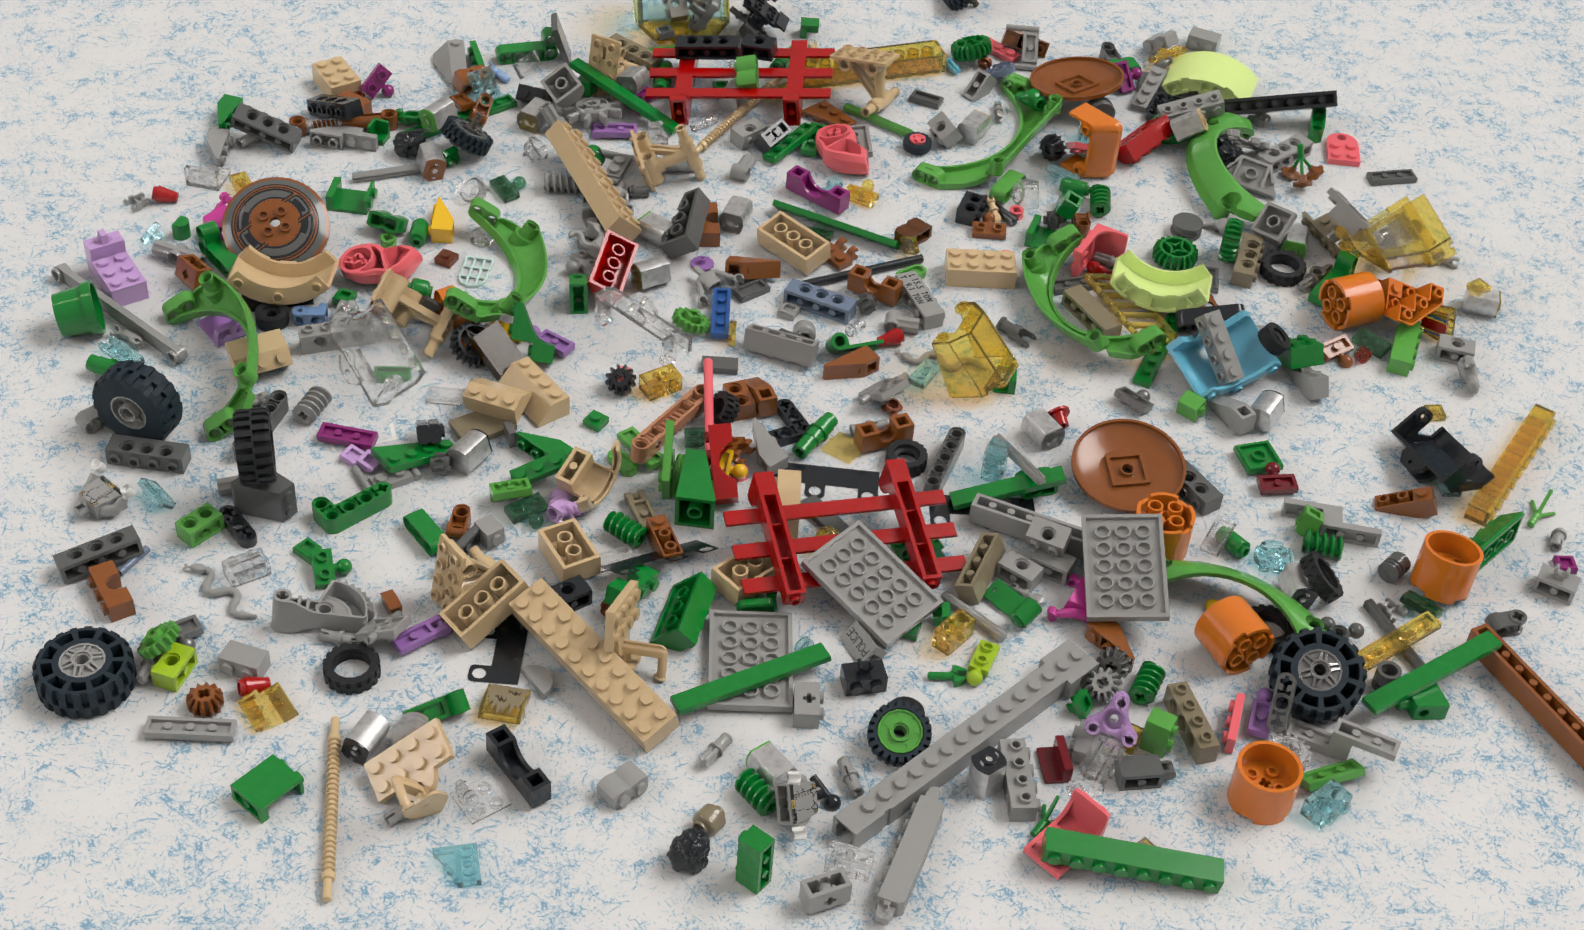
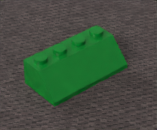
M1516 512L1499 515L1496 519H1491L1484 529L1480 528L1473 538H1469L1482 549L1484 554L1479 571L1515 540L1525 513Z
M702 571L672 586L649 643L663 645L666 649L679 652L688 648L691 649L697 644L698 636L704 627L705 618L709 614V608L715 599L714 595L718 588Z

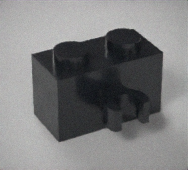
M869 657L868 661H861V658H858L857 662L841 664L840 681L845 697L886 692L888 676L882 659L872 660V657Z

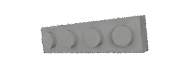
M1156 66L1151 68L1135 96L1131 108L1146 112L1154 95L1164 81L1168 70Z
M148 716L143 734L144 738L234 742L238 724L237 719Z

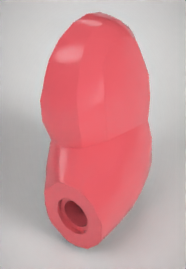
M832 124L824 126L817 131L815 137L817 151L822 156L823 163L827 168L843 174L869 175L867 150L857 143L856 134L850 125Z
M368 243L356 245L346 250L340 257L338 266L343 276L359 284H379L381 276L388 268L408 280L423 261V257L415 248L407 245L383 248L378 244Z

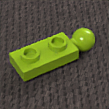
M980 640L968 665L967 671L969 672L966 676L968 684L978 686L982 683L983 676L988 677L1000 651V645Z

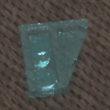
M477 843L432 848L433 857L439 860L443 870L452 877V881L458 888L482 885Z

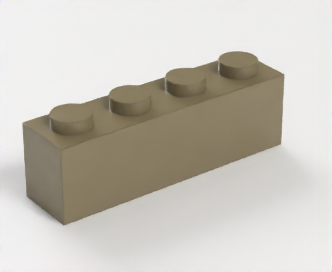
M1081 284L1063 291L1061 304L1088 330L1097 328L1101 330L1102 335L1120 336L1123 324Z
M981 532L954 585L959 599L966 604H980L997 569V564L1006 551L1000 533Z

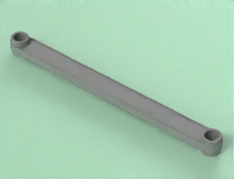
M66 263L59 264L51 270V274L57 282L61 281L70 288L79 286V283L86 281L74 273ZM96 288L103 312L133 333L138 334L144 341L167 356L172 364H178L188 357V352L183 345L175 344Z

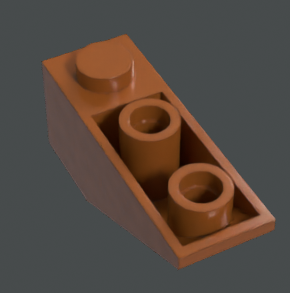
M1005 28L1001 43L1022 50L1024 32L1006 30ZM1039 39L1038 56L1045 58L1050 43Z
M729 256L725 262V272L732 275L743 274L744 279L780 278L781 260Z
M867 345L824 364L822 379L866 377L879 370L880 357Z
M759 377L744 379L756 402L758 417L776 415L778 397L772 386Z
M1432 486L1375 496V511L1414 518L1438 515L1437 499Z
M666 515L646 518V528H648L646 537L651 548L664 559L683 555V550Z
M1116 621L1087 623L1084 637L1100 650L1106 651V648L1109 646L1113 650L1116 646H1119L1121 653L1126 650L1125 657H1131L1129 664L1132 665L1130 671L1127 672L1131 673L1135 657L1120 625Z

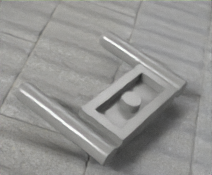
M1006 25V30L1024 32L1021 63H1014L1016 69L1033 71L1037 67L1040 27Z
M602 149L604 156L613 158L606 171L608 173L607 176L614 182L613 185L618 186L633 161V156Z
M358 465L352 467L354 475L364 490L379 482H387L391 485V489L422 478L417 467L391 474L388 471L369 476V479H366Z

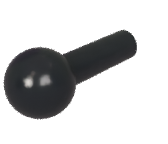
M816 774L813 775L809 780L814 781L816 787L822 789L824 807L830 811L838 810L841 806L839 796L831 794Z

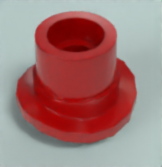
M1058 406L1047 412L1063 429L1069 426L1067 416L1070 413V409L1068 406Z

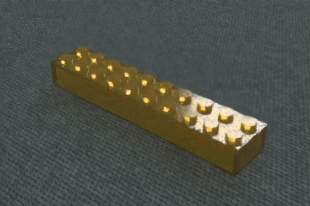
M937 40L866 48H878L880 51L892 50L894 53H900V57L886 68L887 75L885 79L938 74L946 70L947 55ZM835 59L807 60V68H833V78L805 79V88L835 87L837 85L861 83L852 69L847 72L839 70L837 60ZM869 76L874 81V76Z

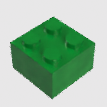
M1297 335V338L1289 337L1291 342L1290 348L1277 356L1282 366L1289 369L1324 365V344L1316 341L1315 338H1308L1307 335Z

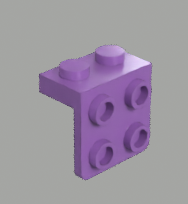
M207 316L198 321L199 327L218 348L225 345V342L233 341L245 335L239 323L226 317Z

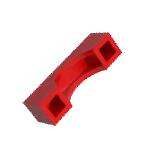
M731 423L708 425V431L705 432V441L710 444V450H706L707 460L712 465V469L709 470L713 480L715 504L739 503L737 479L726 475L720 467V460L723 454L728 449L734 447Z

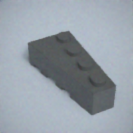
M699 187L684 193L677 208L679 212L673 216L671 220L672 226L670 230H666L664 234L666 238L659 244L661 250L670 260L699 249L710 200Z

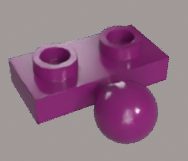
M1127 60L1114 63L1124 72V83L1118 89L1119 94L1136 90L1133 79L1138 80L1141 78V69L1135 67L1130 71Z
M378 63L359 89L372 99L380 89L385 97H391L394 94V87L390 84L385 85L392 73Z

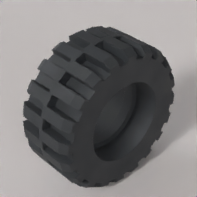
M260 407L236 410L233 412V434L240 483L244 486L273 484L277 481V471L269 409Z

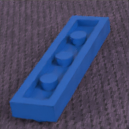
M713 288L710 338L728 339L731 288Z

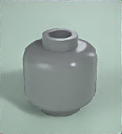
M800 320L793 326L792 331L794 333L815 340L816 330L812 322Z

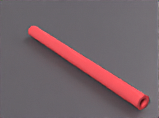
M711 358L703 360L705 432L708 431V425L714 424L713 360ZM705 441V451L710 450V444Z

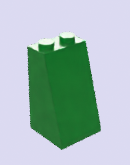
M686 448L675 496L674 525L713 530L715 494L706 451Z

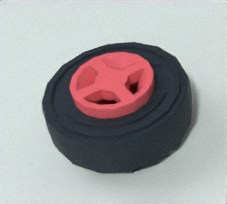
M920 132L908 133L903 139L904 150L914 155L926 154L932 146L931 138Z

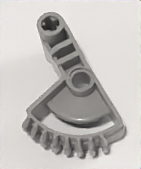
M340 579L330 582L318 600H311L308 597L307 599H302L300 595L298 598H293L292 593L287 589L274 591L271 627L274 631L281 633H294L311 628H325L334 631L342 630L357 633L374 618L375 612L373 603H371L370 597L366 596V592H362L361 588H355L354 584L348 585L347 581L340 582ZM340 599L354 605L362 616L352 615L349 606Z

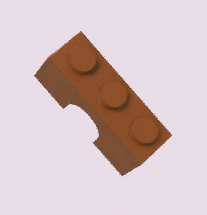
M710 202L699 247H720L717 202Z
M855 264L848 273L847 290L858 294L868 292V294L873 293L877 301L894 307L901 299L903 281L887 275L882 283L879 284L871 276L872 269Z
M907 413L891 416L888 425L881 430H878L873 421L855 425L854 443L860 453L863 454L887 448L890 446V443L896 440L911 439L913 441L915 424Z
M113 560L88 568L90 575L86 577L90 589H95L93 591L97 602L101 601L102 613L104 616L108 615L111 623L136 614L133 598L127 587H122L120 574Z

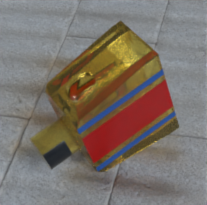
M1441 305L1421 319L1420 329H1423V333L1437 341L1440 333L1453 336L1457 309Z

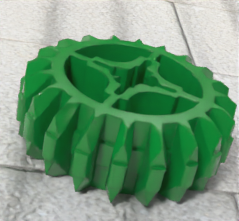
M977 34L962 37V39L954 41L951 45V55L958 62L975 61L986 57L992 52V43L986 35Z
M1229 218L1227 220L1218 260L1224 263H1233L1235 261L1244 227L1242 220L1238 218Z
M1167 235L1166 238L1161 237V239H1157L1153 246L1152 258L1155 263H1158L1159 267H1163V270H1187L1193 268L1198 260L1196 245L1193 244V241H1187V238L1183 239L1181 236L1176 237L1173 235V237Z

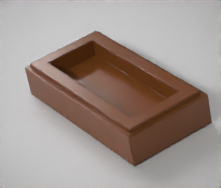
M464 93L449 97L454 101L455 107L461 112L472 109L475 104Z

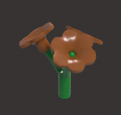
M1297 144L1298 158L1291 167H1282L1281 174L1290 181H1298L1293 182V187L1304 188L1312 186V180H1317L1324 173L1323 166L1310 165L1304 157V145ZM1299 162H1300V174H1299V172L1296 171V170H1297V165H1298ZM1303 162L1307 165V169L1309 170L1306 176L1304 175Z

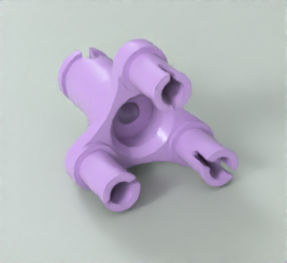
M1124 691L1116 692L1110 703L1102 711L1085 719L1084 727L1086 731L1091 735L1097 733L1110 734L1119 739L1125 747H1133L1132 745H1135L1137 741V733L1129 719V695ZM1114 714L1117 715V716H1118V720H1117V719H1111V718H1110L1111 715H1114Z

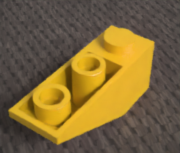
M438 197L437 203L433 205L428 235H431L432 243L452 244L455 234L454 219L442 199Z

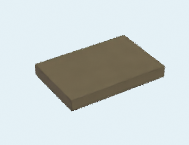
M474 411L449 420L448 424L458 439L471 429H479L485 432L490 440L504 435L503 422L506 420ZM512 422L515 430H517V424Z

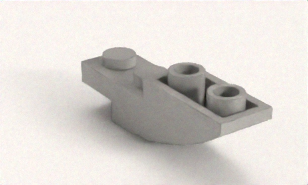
M331 126L310 129L309 131L310 144L314 146L343 150L344 147L374 152L378 150L377 134L365 133L364 128Z

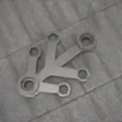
M1228 129L1227 131L1228 140L1235 143L1242 150L1243 148L1252 149L1256 154L1269 150L1270 143L1260 142V138L1252 137L1251 141L1240 137V130Z

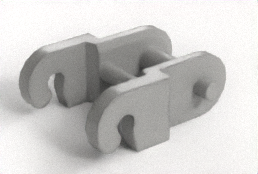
M1168 56L1155 63L1154 66L1166 68L1173 63V58Z
M1266 113L1248 115L1247 119L1254 123L1255 126L1259 127L1261 125L1263 128L1265 126L1264 121L1267 119L1269 122L1271 116Z
M144 193L128 196V201L126 199L123 200L125 205L136 203V208L131 206L133 212L142 210L143 207L148 206L151 202L149 198H145Z
M1389 597L1385 599V603L1377 604L1392 623L1396 622L1397 618L1395 616L1392 617L1391 611L1398 612L1402 616L1408 614L1407 609L1403 611L1404 606L1401 603H1396Z

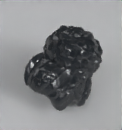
M418 128L396 134L395 140H393L396 154L409 158L411 155L416 157L419 145L426 142L423 132L427 131L423 128Z
M1220 136L1217 138L1218 153L1225 167L1234 162L1241 154L1243 155L1242 149L1229 141L1228 137Z
M693 827L683 830L680 836L673 838L666 855L676 872L684 870L694 875L707 867L709 862L707 857L710 851L708 833L704 832L701 828Z

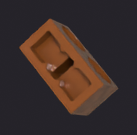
M739 380L724 383L722 391L733 394L739 399L740 407L738 408L740 411L737 412L738 417L734 418V420L754 418L756 416V402L745 381Z

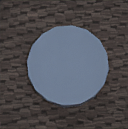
M1001 62L994 64L992 69L988 67L985 71L994 78H999L1011 74L1016 68L1013 62L1011 64L1010 62Z

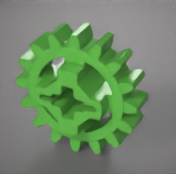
M675 308L671 318L677 327L682 328V331L686 333L693 332L695 335L707 333L711 325L710 319L706 318V315L700 314L701 311L693 308Z
M169 620L163 624L160 623L154 628H150L139 644L137 653L146 660L153 659L161 653H166L171 649V645L179 636L178 633L181 632L180 627L174 621Z

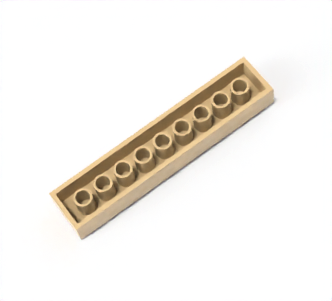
M557 119L545 134L605 231L609 229L633 241L642 231L638 225L639 221L632 215V210L625 205L627 202L619 195L620 191L613 186L614 182L607 176V171L601 167L602 163L594 156L595 152L588 147L589 143L583 138L582 132L578 129H572L568 122L565 121L563 123Z
M539 578L508 603L513 616L646 753L680 726L677 714L614 651H604V640L542 578Z

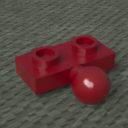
M1269 462L1266 465L1265 472L1267 475L1257 476L1256 482L1260 495L1293 494L1299 490L1295 475L1279 474L1280 466L1276 462Z

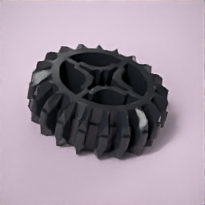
M464 321L462 325H457L450 337V348L453 349L452 355H457L456 361L463 360L462 365L469 363V368L473 364H475L476 368L480 367V364L483 367L486 366L469 343V340L486 329L487 323L482 325L481 322L474 323L470 321L468 323ZM461 337L464 339V343L466 344L465 348L461 343Z

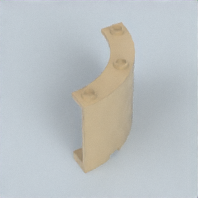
M249 245L237 256L226 281L237 292L260 302L276 305L297 304L316 298L330 288L339 260L326 249L322 253L303 262L276 261Z

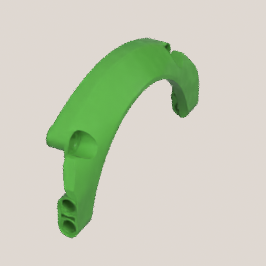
M1229 112L1210 117L1207 120V124H1209L1208 130L1189 138L1187 142L1185 157L1189 176L1200 198L1214 219L1227 218L1231 213L1244 220L1255 222L1265 205L1247 192L1233 178L1223 164L1217 149V138L1226 134L1228 129L1240 130V137L1245 139L1254 136L1252 123L1249 119Z
M476 197L471 200L468 214L502 249L511 265L515 282L514 290L506 298L491 301L475 299L466 291L456 287H450L446 290L444 297L446 308L467 320L480 323L497 321L502 316V313L511 316L512 305H516L517 301L527 305L540 290L546 279L548 260L540 227L536 222L527 220L521 228L508 219L500 218L501 212L496 206L480 197Z
M1068 224L1049 235L1047 243L1040 245L1037 249L1030 247L1023 250L1022 266L1024 277L1037 308L1054 327L1072 340L1090 348L1093 352H1100L1106 349L1109 357L1127 360L1145 356L1166 342L1167 336L1158 325H1151L1135 334L1106 336L1102 335L1101 330L1097 328L1091 329L1088 332L1083 331L1062 317L1055 306L1053 291L1061 266L1083 239V235L1073 224Z
M208 270L199 276L200 286L195 288L193 292L185 290L167 300L162 305V311L165 320L171 325L180 324L198 317L220 316L239 323L246 334L248 341L247 363L241 362L233 369V375L238 379V387L226 406L220 411L214 412L211 417L203 422L206 438L211 442H216L233 432V412L252 408L255 399L252 389L258 380L259 348L255 321L248 305L227 281Z
M1166 559L1167 583L1190 577H1218L1232 580L1256 590L1269 599L1283 613L1296 634L1304 628L1313 630V627H1322V630L1324 629L1321 619L1314 617L1307 609L1286 593L1255 576L1236 569L1206 562Z

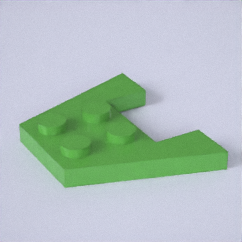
M666 420L664 454H660L661 466L658 473V491L662 492V499L669 500L675 462V449L673 448L674 420Z

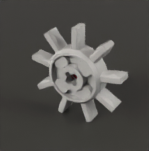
M610 94L603 98L589 97L577 101L571 106L562 108V116L567 117V122L570 125L581 121L584 122L585 128H588L590 123L599 122L608 126V118H622L623 105L619 100L611 102Z

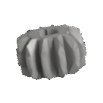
M1100 667L1098 674L1092 671L1094 678H1087L1090 685L1086 688L1091 692V698L1097 697L1099 703L1103 699H1105L1106 703H1110V697H1113L1116 692L1122 691L1119 686L1123 682L1121 679H1118L1119 674L1117 672L1112 673L1111 668L1104 671ZM1107 682L1108 686H1104L1102 689L1101 685H1105Z

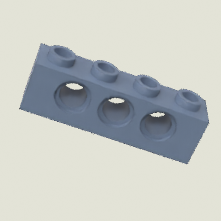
M795 278L784 289L783 303L786 301L800 306L801 310L848 325L856 314L857 299Z

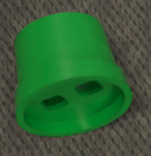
M91 279L79 283V286L51 295L55 319L63 337L93 333L94 335L106 333L103 309Z

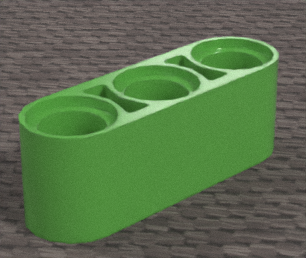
M1012 169L1008 170L992 186L989 197L993 196L995 201L1006 204L1023 187L1026 175Z

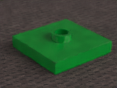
M1268 440L1234 445L1233 451L1248 475L1266 473L1265 467L1269 462H1276L1279 464L1280 470H1283L1284 465Z

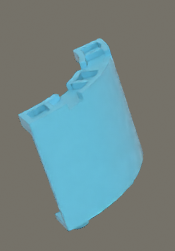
M1241 310L1224 321L1245 376L1235 382L1219 386L1200 333L1196 338L1192 335L1179 336L1166 345L1167 350L1193 391L1207 399V402L1219 395H1226L1231 392L1236 394L1243 387L1266 374L1271 375L1278 370L1277 367L1282 365L1277 356L1270 354L1260 343L1258 338L1259 328L1247 311Z

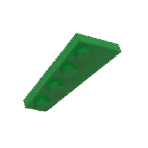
M445 439L441 443L429 442V444L420 445L417 442L371 447V454L391 474L428 464L430 459L435 457V453L447 452L454 444L449 439Z

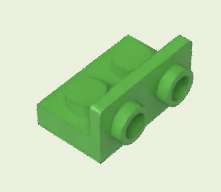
M528 477L489 483L491 502L525 498L533 495Z

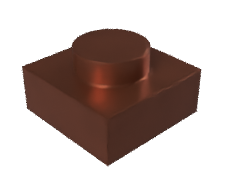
M443 248L434 258L435 264L450 269L459 260V254Z

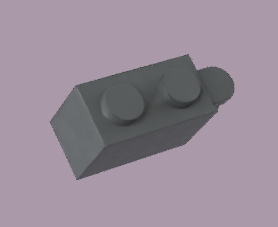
M1158 754L1116 757L1113 768L1119 791L1161 788L1163 781L1172 780L1176 777L1172 761H1160Z

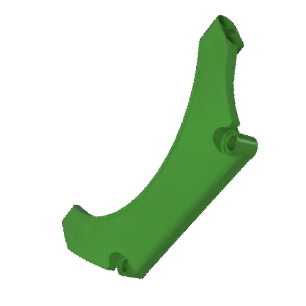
M1016 73L1009 74L1002 81L1001 90L1015 107L1019 118V130L1013 140L999 152L975 162L950 166H935L922 162L912 171L913 179L938 190H955L984 183L988 180L989 175L1002 176L1004 168L1054 115L1061 113L1063 97L1058 94H1052L1049 96L1048 101H1046L1047 104L1042 111L1035 110L1033 107L1026 106L1022 102L1015 100L1017 92H1025L1032 88L1030 79Z

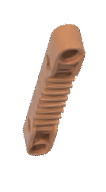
M698 384L633 438L629 455L632 462L637 464L646 463L661 449L662 445L664 446L666 420H674V434L676 435L678 431H681L682 427L685 428L686 424H689L690 420L693 421L694 418L699 417L704 412V384Z

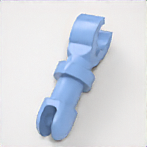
M488 62L492 68H486L489 74H493L495 78H499L503 83L510 81L508 75L502 73V70L499 68L496 69L491 62Z

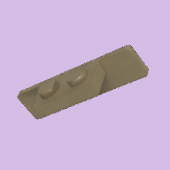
M1305 211L1302 212V225L1308 227L1311 235L1319 240L1321 246L1328 250L1332 258H1337L1341 249L1327 237V234L1337 226V223L1328 213L1313 220ZM1346 233L1341 235L1335 242L1347 237Z

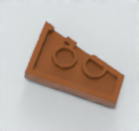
M826 100L802 110L803 117L810 116L814 118L813 121L818 123L823 121L828 123V125H857V121Z

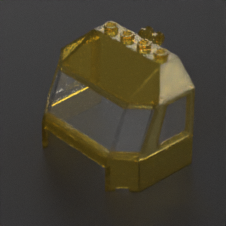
M1425 194L1412 201L1407 196L1369 218L1367 221L1371 226L1353 236H1350L1342 225L1336 226L1333 231L1340 242L1338 246L1341 250L1358 257L1360 262L1378 273L1390 274L1393 272L1392 270L1435 267L1457 254L1456 249L1450 246L1453 243L1450 235Z

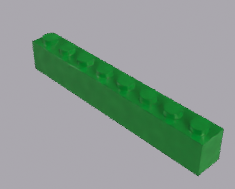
M1048 826L1042 837L1041 861L1048 862L1051 865L1070 866L1073 869H1086L1095 873H1108L1117 877H1130L1139 881L1174 885L1183 889L1201 890L1209 894H1218L1224 884L1223 858Z

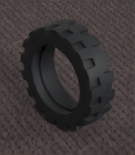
M1278 249V251L1271 250V252H1266L1263 255L1259 273L1270 284L1294 287L1304 279L1307 264L1303 261L1302 257H1298V254H1293L1291 251H1283L1282 249ZM1271 265H1287L1294 270V272H1280L1274 269Z
M1314 550L1301 558V568L1304 570L1305 577L1308 578L1309 584L1313 586V590L1318 593L1324 602L1330 604L1343 596V588L1339 583L1338 577L1335 575L1336 573L1331 569L1330 564L1325 561V558L1322 555L1320 556L1319 552Z
M1259 604L1257 607L1252 606V609L1263 621L1275 623L1284 631V635L1275 637L1274 644L1269 651L1274 654L1279 644L1285 641L1287 636L1295 632L1283 613L1274 605L1268 604V606H1265L1264 604Z
M352 642V644L343 643L339 647L335 646L331 652L329 651L326 654V659H323L324 681L332 691L336 690V693L361 694L364 690L372 689L371 686H375L378 683V678L381 677L379 655L377 652L375 653L374 648L367 647L365 643L358 644V642ZM347 660H361L370 666L365 673L356 677H343L334 672L340 663Z

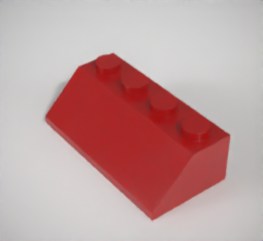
M1165 114L1146 121L1120 141L1117 160L1123 164H1135L1141 160V156L1149 154L1151 152L1150 149L1160 146L1161 141L1169 139L1173 130L1168 116Z
M609 229L606 230L587 284L598 301L613 308L622 295L639 244Z

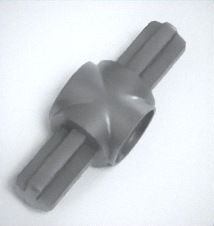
M1326 264L1323 267L1312 266L1310 272L1305 275V279L1298 283L1299 290L1303 291L1308 288H1314L1333 269V265Z

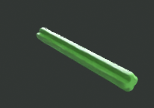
M845 103L843 106L844 112L905 137L908 133L913 132L910 128L874 113L867 118L866 116L863 117L861 115L862 108L850 103Z

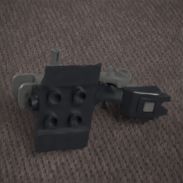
M744 0L743 7L747 9L746 13L738 11L734 6L729 9L736 19L742 21L737 31V35L742 40L746 33L768 36L767 32L762 30V27L768 24L785 32L790 18L782 11L778 12L774 6L767 3L770 0Z

